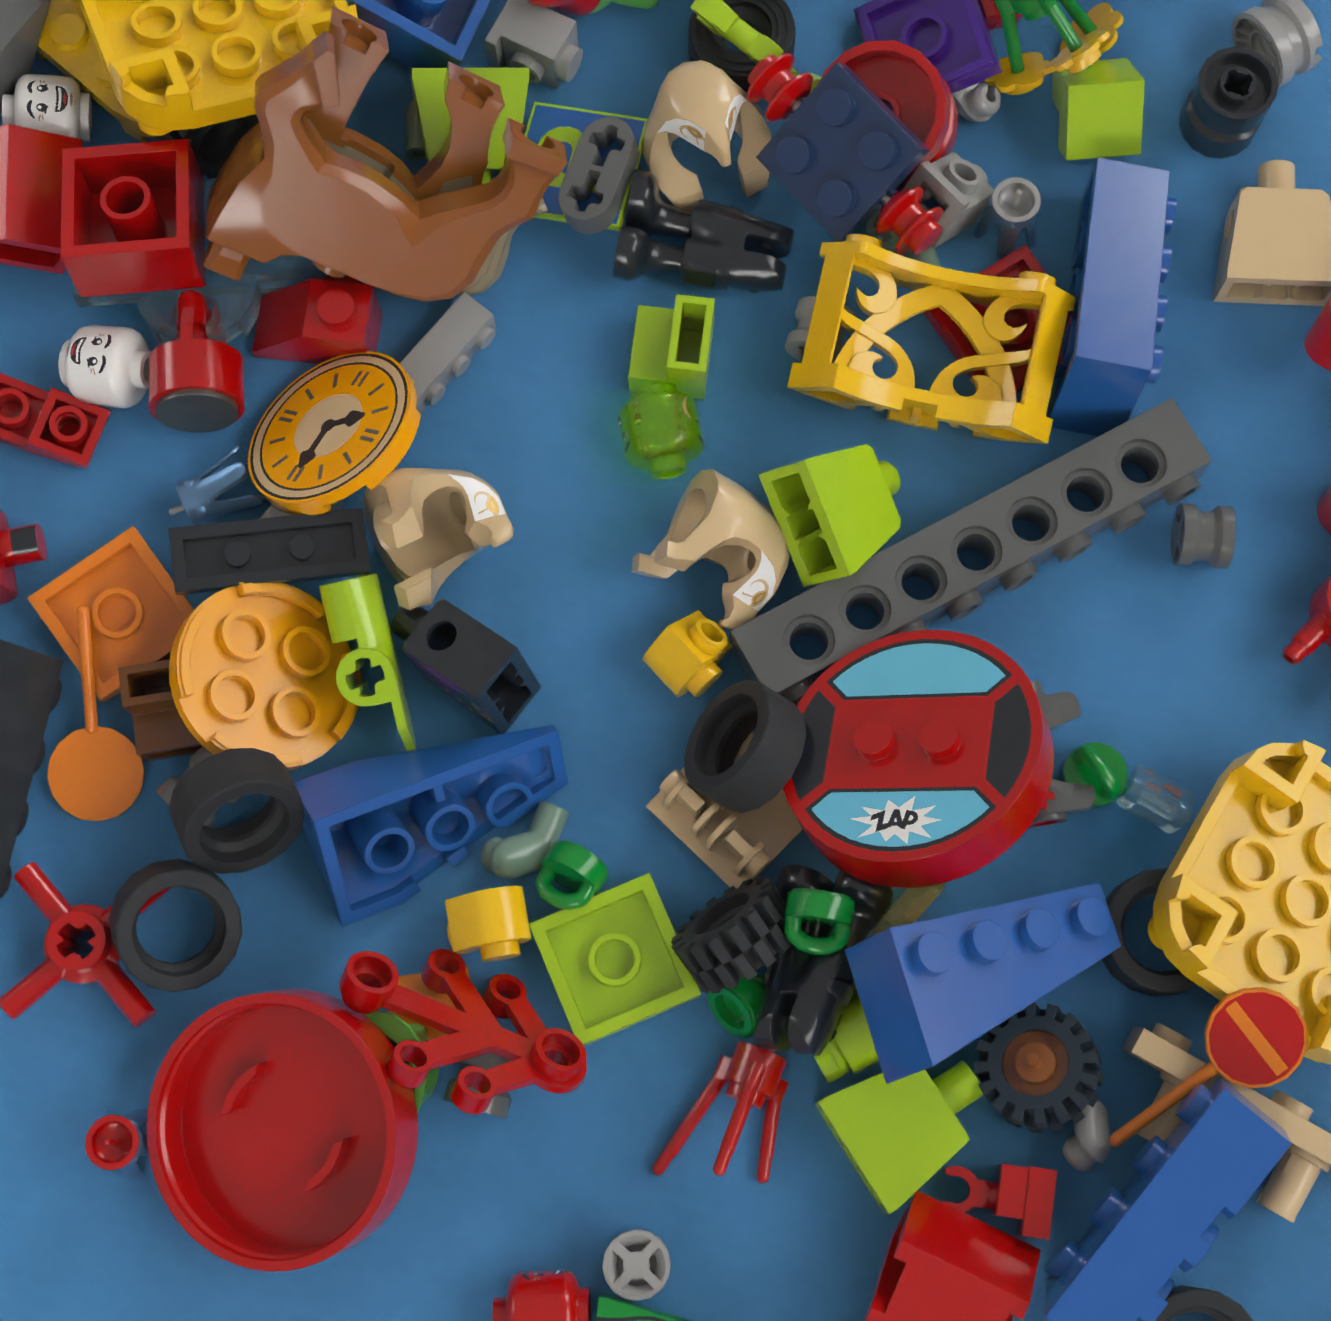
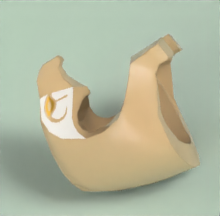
M703 60L684 62L668 72L667 77L660 86L655 104L645 125L642 149L649 171L656 176L660 190L675 207L693 212L694 204L699 203V200H704V196L697 175L681 166L673 155L671 146L678 137L711 154L722 167H726L731 164L730 141L734 130L742 138V146L737 158L741 187L747 198L768 187L770 174L765 166L756 158L771 140V132L760 107L756 103H750L747 100V93L732 81L724 70Z
M398 468L393 470L372 491L367 487L364 494L365 521L371 538L387 569L400 582L394 586L399 606L409 611L416 607L432 605L440 586L464 561L489 545L495 548L509 541L514 534V528L508 519L507 512L496 490L484 479L467 471L457 469Z
M713 469L701 470L691 480L681 497L666 536L650 556L642 553L633 556L631 572L651 578L667 579L677 570L684 572L700 559L721 565L728 573V582L723 583L722 587L725 616L724 619L719 621V626L734 630L753 620L763 606L773 597L787 569L790 552L775 515L768 506L745 488Z

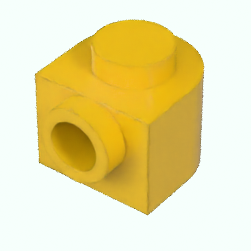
M697 610L668 625L646 651L642 660L677 697L690 692L696 698L708 690L722 675L723 671L717 664L733 645L728 641L725 631L716 622L707 619Z
M522 886L484 889L445 900L448 918L447 936L453 952L458 954L480 952L481 962L499 961L521 955L519 944L531 940Z

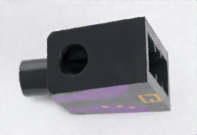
M442 599L436 602L430 611L423 607H416L410 611L401 607L392 619L390 625L391 632L405 641L402 650L421 675L499 734L506 733L541 688V685L516 646L447 600Z

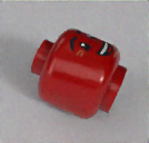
M567 1270L518 1272L511 1277L508 1283L506 1297H494L492 1318L493 1321H592L590 1288L579 1287L576 1276Z

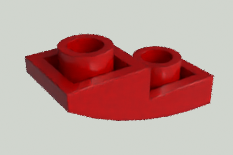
M0 373V442L54 461L87 469L109 420L111 411L92 403L80 401L74 396L53 387L47 392Z

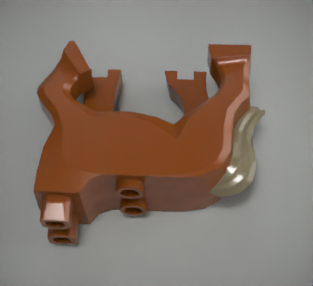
M332 6L328 32L324 31L312 40L307 47L286 61L262 73L255 81V110L259 123L241 137L222 166L210 190L205 238L210 241V244L204 254L203 266L233 280H239L250 258L267 263L282 255L303 256L310 259L319 270L330 276L342 278L348 275L392 294L425 302L450 299L455 295H462L464 292L469 296L485 292L501 277L509 254L511 238L518 226L531 220L535 215L548 212L543 195L549 184L555 177L560 175L567 164L565 145L546 136L543 144L540 146L522 133L525 125L508 117L503 135L505 148L504 166L497 177L488 183L482 184L483 174L488 164L490 136L493 126L505 106L501 88L499 85L448 61L444 80V95L451 119L449 134L442 149L427 165L413 175L405 164L383 145L345 127L369 79L389 52L386 31Z

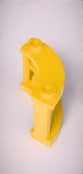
M849 234L846 236V241L825 242L821 244L819 256L824 258V264L802 363H792L788 388L849 410H854L856 406H872L871 409L876 411L888 409L886 420L938 431L940 421L948 422L949 426L959 428L962 425L972 430L973 437L1048 444L1053 419L1047 417L1046 413L1068 311L1074 310L1076 297L1056 286V279L1054 277L1033 271L1021 272L1019 278L997 277L939 267L883 249V242L881 240L863 234ZM852 271L872 278L878 286V293L873 296H866L858 287L856 288V302L862 312L870 316L864 322L844 309ZM896 285L915 291L897 298ZM970 302L990 306L982 317ZM939 307L960 327L978 355L965 357L948 365L938 374L930 390L927 391L914 388L915 376L910 359L902 347L885 334L909 318ZM1013 309L1040 310L1031 349L1004 352L1001 345L1016 340L1027 326V324L1015 328L1008 326L1004 321V314ZM841 324L853 334L839 352L835 362L832 363ZM872 346L881 350L894 362L896 373L891 378L881 379L874 374L872 366L877 362H881L883 357L880 354L869 351ZM1028 363L1021 400L1018 403L1016 400L1014 378L1010 367ZM985 371L986 376L976 375L972 376L969 380L976 387L974 395L964 397L956 393L953 388V379L967 372Z

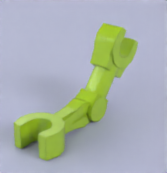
M695 0L690 8L697 14L696 18L700 23L716 35L734 44L756 64L769 55L779 57L784 53L773 40L766 35H762L739 18L723 0ZM792 68L791 73L795 77L800 75L794 68ZM810 73L813 76L811 92L822 78L815 73Z

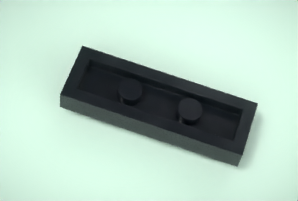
M363 508L330 511L318 515L300 514L168 528L175 592L177 595L221 591L228 587L238 586L239 582L244 584H286L370 574Z

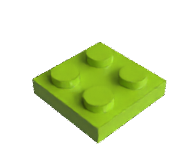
M650 873L593 896L581 908L563 909L529 924L571 1029L584 1046L701 996L697 983L671 947L673 946L671 943L672 938L676 936V933Z

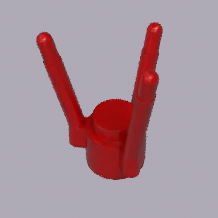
M740 1041L737 1043L732 1058L721 1055L713 1077L653 1164V1174L659 1176L665 1172L724 1085L728 1083L725 1096L737 1102L721 1141L719 1152L713 1165V1172L717 1176L725 1174L750 1108L762 1110L764 1102L767 1100L756 1179L759 1183H766L769 1180L774 1155L781 1103L789 1085L787 1081L781 1079L787 1061L773 1052Z

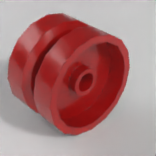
M895 40L867 41L844 51L824 71L821 80L836 62L846 64L930 149L927 155L896 190H903L920 163L926 160L933 163L950 154L957 139L958 109L949 85L942 78L939 71L919 50Z

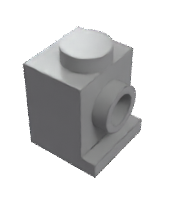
M508 0L484 40L489 68H504L505 66L509 68L529 67V83L538 84L542 82L557 90L562 81L570 82L574 78L583 56V49L579 48L577 21L547 7L533 6L527 0Z
M955 152L933 163H930L928 160L920 163L903 188L905 190L921 187L924 190V195L920 205L926 211L929 209L923 202L932 197L946 210L938 222L943 228L942 232L930 245L933 249L972 227L989 204V199L994 191L988 184V178L984 170L980 166L962 159Z

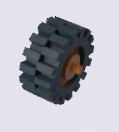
M1033 1002L1025 1008V1011L1016 1013L988 1031L990 1035L986 1041L979 1038L976 1051L980 1054V1061H974L975 1074L981 1081L978 1085L983 1095L999 1115H1002L1015 1127L1025 1126L1032 1133L1042 1134V1128H1051L1054 1133L1065 1130L1063 1123L1073 1119L1075 1124L1085 1117L1082 1110L1087 1104L1093 1108L1099 1097L1095 1091L1097 1085L1102 1086L1103 1073L1100 1070L1099 1064L1102 1063V1060L1088 1031L1083 1028L1080 1021L1070 1012L1068 1015H1065L1058 1006L1048 1003L1046 1009H1040L1037 1003Z

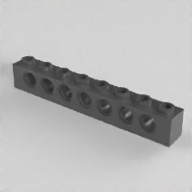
M1170 398L873 555L852 575L822 582L731 631L730 643L733 645L731 650L748 680L764 684L797 706L807 689L822 673L845 655L859 647L894 634L928 630L926 625L946 614L951 621L961 619L983 605L984 600L981 596L1002 585L1006 592H1010L1035 578L1039 574L1036 566L1056 556L1060 563L1067 562L1082 554L1093 545L1090 537L1109 527L1114 534L1131 528L1147 516L1145 508L1164 498L1168 506L1187 498L1201 487L1198 479L1212 462V459L1174 399ZM1124 463L1139 465L1145 470L1148 482L1136 483L1131 481L1124 475L1121 465ZM1079 491L1087 494L1093 500L1095 510L1082 512L1075 509L1069 503L1067 493ZM1017 520L1033 522L1040 529L1042 539L1037 541L1023 540L1014 532L1012 522ZM965 548L976 549L986 557L988 567L979 571L970 570L960 563L957 552ZM910 577L923 578L932 586L934 596L926 600L913 599L903 590L902 581ZM855 606L869 607L877 614L880 624L870 630L858 629L848 621L846 612ZM811 635L820 640L825 652L819 658L805 660L798 657L792 651L790 642L798 636Z

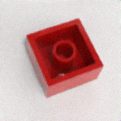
M189 139L62 149L61 260L81 297L206 287L205 266H203L205 254L204 179Z

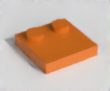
M134 525L27 598L80 673L76 609L80 605H86L89 608L96 696L103 703H106L121 692L119 667L163 661L170 658L173 642L184 620L194 610L184 595L176 594L174 580Z

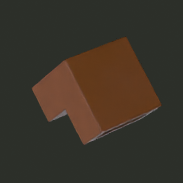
M170 659L118 668L122 707L133 717L136 754L146 762L195 754L202 747L185 726L175 706L169 680Z

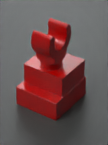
M1002 1163L997 1165L996 1181L990 1182L977 1179L969 1169L961 1166H949L944 1169L945 1175L957 1176L966 1182L968 1194L964 1201L960 1203L942 1201L943 1203L964 1213L973 1207L991 1209V1215L1018 1219L1016 1235L1045 1240L1050 1239L1057 1170L1033 1166L1021 1167Z

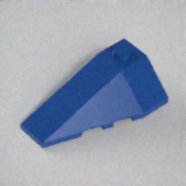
M552 724L353 761L297 781L295 785L302 799L305 815L302 829L337 919L341 926L344 927L403 904L421 891L417 885L420 881L448 861L453 867L471 855L466 849L495 827L508 828L537 807L540 801L544 802L566 786L568 778L559 732Z

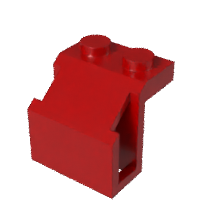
M12 124L0 126V264L61 275L66 270L61 260L62 149L82 147V139Z
M917 1190L890 1238L870 1307L862 1321H1012L1013 1316L1023 1320L1030 1304L1041 1250Z

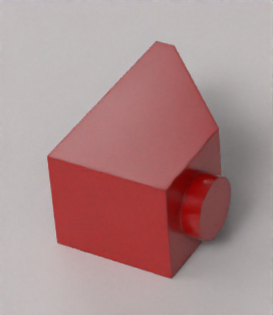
M311 278L261 296L252 347L253 356L320 364L339 355L366 353L367 351L377 352L383 313L374 287L367 284Z

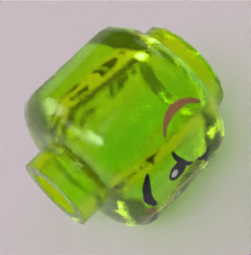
M653 383L635 389L629 395L630 401L622 406L618 414V423L627 462L635 469L650 471L651 478L656 480L671 479L685 474L688 471L687 464L700 456L705 445L698 407L694 398L686 392L678 391L677 385L673 383Z

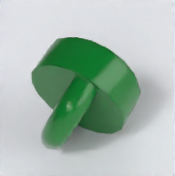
M1095 742L1086 743L1074 749L1063 762L1060 778L1064 782L1093 786L1095 788V801L1091 809L1107 806L1120 796L1125 790L1128 772L1127 765L1120 753L1109 745Z
M555 841L541 862L542 868L535 880V886L541 899L556 908L571 910L585 906L593 896L598 895L609 875L605 864L586 848L569 841ZM554 880L573 893H564L556 890L551 884Z
M807 888L792 889V891L788 892L785 910L784 932L788 941L798 950L814 955H830L841 950L847 944L850 937L855 902L851 897L835 892ZM802 922L834 926L833 934L827 938H815L806 935L801 930Z
M758 974L748 981L743 977L740 979L738 986L729 990L725 986L720 993L712 994L711 991L708 992L707 998L711 1012L720 1025L731 1034L742 1038L754 1036L757 1014L764 994V975Z

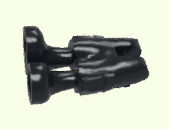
M636 169L629 192L625 225L621 228L617 244L613 278L631 281L646 272H680L679 279L682 280V285L713 290H727L728 287L753 293L782 290L787 267L779 258L789 255L794 230L770 220L744 214L743 210L732 205L726 206L708 200H699V203H695L693 212L672 206L661 198L656 176L650 171ZM648 235L680 237L687 239L685 247L654 241Z
M797 864L787 865L782 868L776 884L777 890L786 903L788 892L794 888L817 889L847 895L855 902L853 922L847 944L841 950L830 955L809 954L798 950L792 944L785 953H776L774 955L776 961L768 967V971L764 974V994L757 1014L754 1043L758 1048L786 1052L792 1048L798 1054L820 1056L828 1043L834 1039L842 1018V1009L847 1007L856 988L845 949L864 941L869 932L884 920L892 904L893 890L891 887L857 879L841 870L834 884L825 875L812 868ZM802 922L801 930L806 935L815 938L829 937L834 926Z

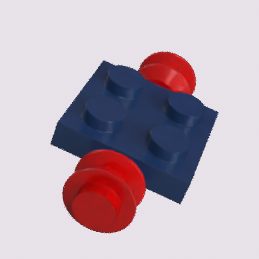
M790 53L779 57L769 55L762 59L749 74L748 83L750 87L747 92V100L750 103H757L765 99L769 103L765 113V118L769 122L788 120L756 158L837 242L846 241V236L849 234H856L879 209L876 233L879 236L892 231L899 238L895 247L896 254L903 255L911 250L915 255H918L926 250L942 232L943 228L938 222L943 215V209L935 207L926 211L920 205L924 195V190L921 187L905 189L900 192L896 188L927 155L930 149L846 64L836 62L811 92L813 76L806 72L795 77L791 73L795 58Z

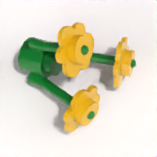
M994 0L1002 18L1008 57L999 60L1003 72L985 79L983 82L991 87L996 86L1000 93L1021 95L1040 86L1044 81L1043 76L1052 72H1061L1067 69L1069 74L1073 75L1082 70H1088L1101 57L1102 53L1114 46L1118 39L1116 29L1122 25L1124 17L1119 11H1114L1111 5L1106 2L1097 4L1086 14L1076 0ZM1058 1L1073 19L1071 24L1059 6ZM1015 13L1023 14L1027 21L1038 20L1049 15L1063 39L1057 57L1048 61L1044 60L1043 55L1039 52L1022 54Z

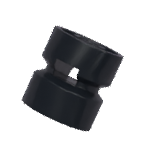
M1230 47L1218 50L1206 59L1180 112L1179 126L1183 138L1193 150L1206 157L1223 159L1235 156L1249 146L1277 96L1278 79L1275 70L1263 55L1249 48Z

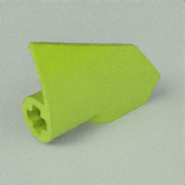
M377 573L361 575L319 586L332 643L357 639L359 647L349 652L340 661L337 668L336 684L341 695L350 703L358 706H375L391 702L397 729L406 750H417L411 716ZM364 658L370 659L371 668L381 665L384 678L375 683V691L368 689V681L359 684L355 678V671L364 666Z

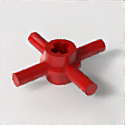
M31 862L22 867L15 874L14 879L50 923L44 939L46 960L0 997V1006L5 1013L15 1020L64 979L77 984L98 982L135 1028L148 1021L155 1014L156 1010L120 967L121 958L111 940L109 916L113 904L107 909L90 904L71 906L36 862ZM170 888L151 896L140 909L139 915L168 892ZM82 932L95 936L87 941L94 947L87 957L74 953L82 947L76 941Z

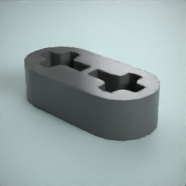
M617 117L600 118L586 127L580 137L559 190L558 200L565 220L573 230L581 234L602 232L612 224L618 214L638 163L639 151L633 131L625 121ZM612 140L618 141L621 151L611 150L602 167L603 161L598 147L608 148ZM596 184L595 191L600 204H589L585 212L580 211L577 200L587 201Z

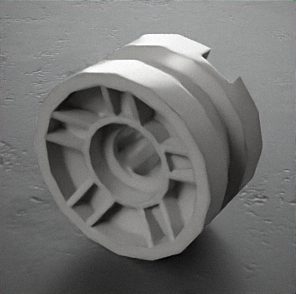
M1263 0L1260 7L1254 6L1235 16L1232 22L1231 37L1234 47L1249 48L1263 55L1275 70L1278 88L1290 82L1294 74L1300 75L1315 68L1322 59L1320 54L1315 55L1316 49L1323 45L1320 29L1313 14L1302 0Z

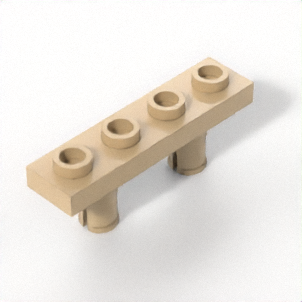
M1160 1023L1155 1024L1152 1032L1145 1028L1133 1027L1121 1049L1161 1072L1159 1078L1164 1082L1153 1103L1207 1064L1188 1053L1193 1043L1191 1040ZM1217 1073L1203 1085L1209 1089L1220 1076L1286 1131L1292 1144L1275 1165L1256 1203L1294 1223L1320 1171L1328 1173L1329 1169H1331V1134L1308 1121L1313 1110L1298 1100L1278 1090L1275 1091L1270 1100L1251 1088L1229 1082L1224 1076ZM1184 1099L1139 1131L1137 1135L1148 1141L1155 1135H1158L1165 1141L1182 1121L1175 1113Z

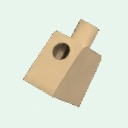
M1287 160L1264 162L1257 168L1258 187L1240 189L1227 212L1213 289V302L1325 306L1331 296L1330 196L1320 189H1295V165Z

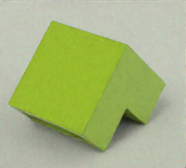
M1127 58L1097 60L1091 65L1090 69L1082 70L1073 75H1070L1067 69L1061 72H1052V102L1059 111L1058 149L1065 160L1141 154L1145 80Z
M676 294L674 309L638 305L628 375L629 391L705 399L714 330V298Z

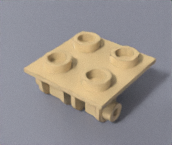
M753 732L742 743L735 757L734 764L746 751L754 735ZM685 766L680 771L674 770L659 786L661 791L646 805V808L729 888L734 885L738 889L741 883L748 879L754 881L803 830L787 802L783 788L776 797L759 809L739 813L723 807L693 789L685 776Z

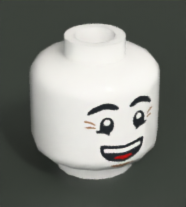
M25 74L18 79L14 95L3 94L2 125L12 124L91 142L90 93L81 92L78 81L70 76Z
M88 325L79 328L71 339L63 344L58 361L60 379L64 386L68 387L71 394L80 401L103 407L130 408L137 405L146 394L147 389H149V356L151 351H149L148 344L143 336L131 328Z

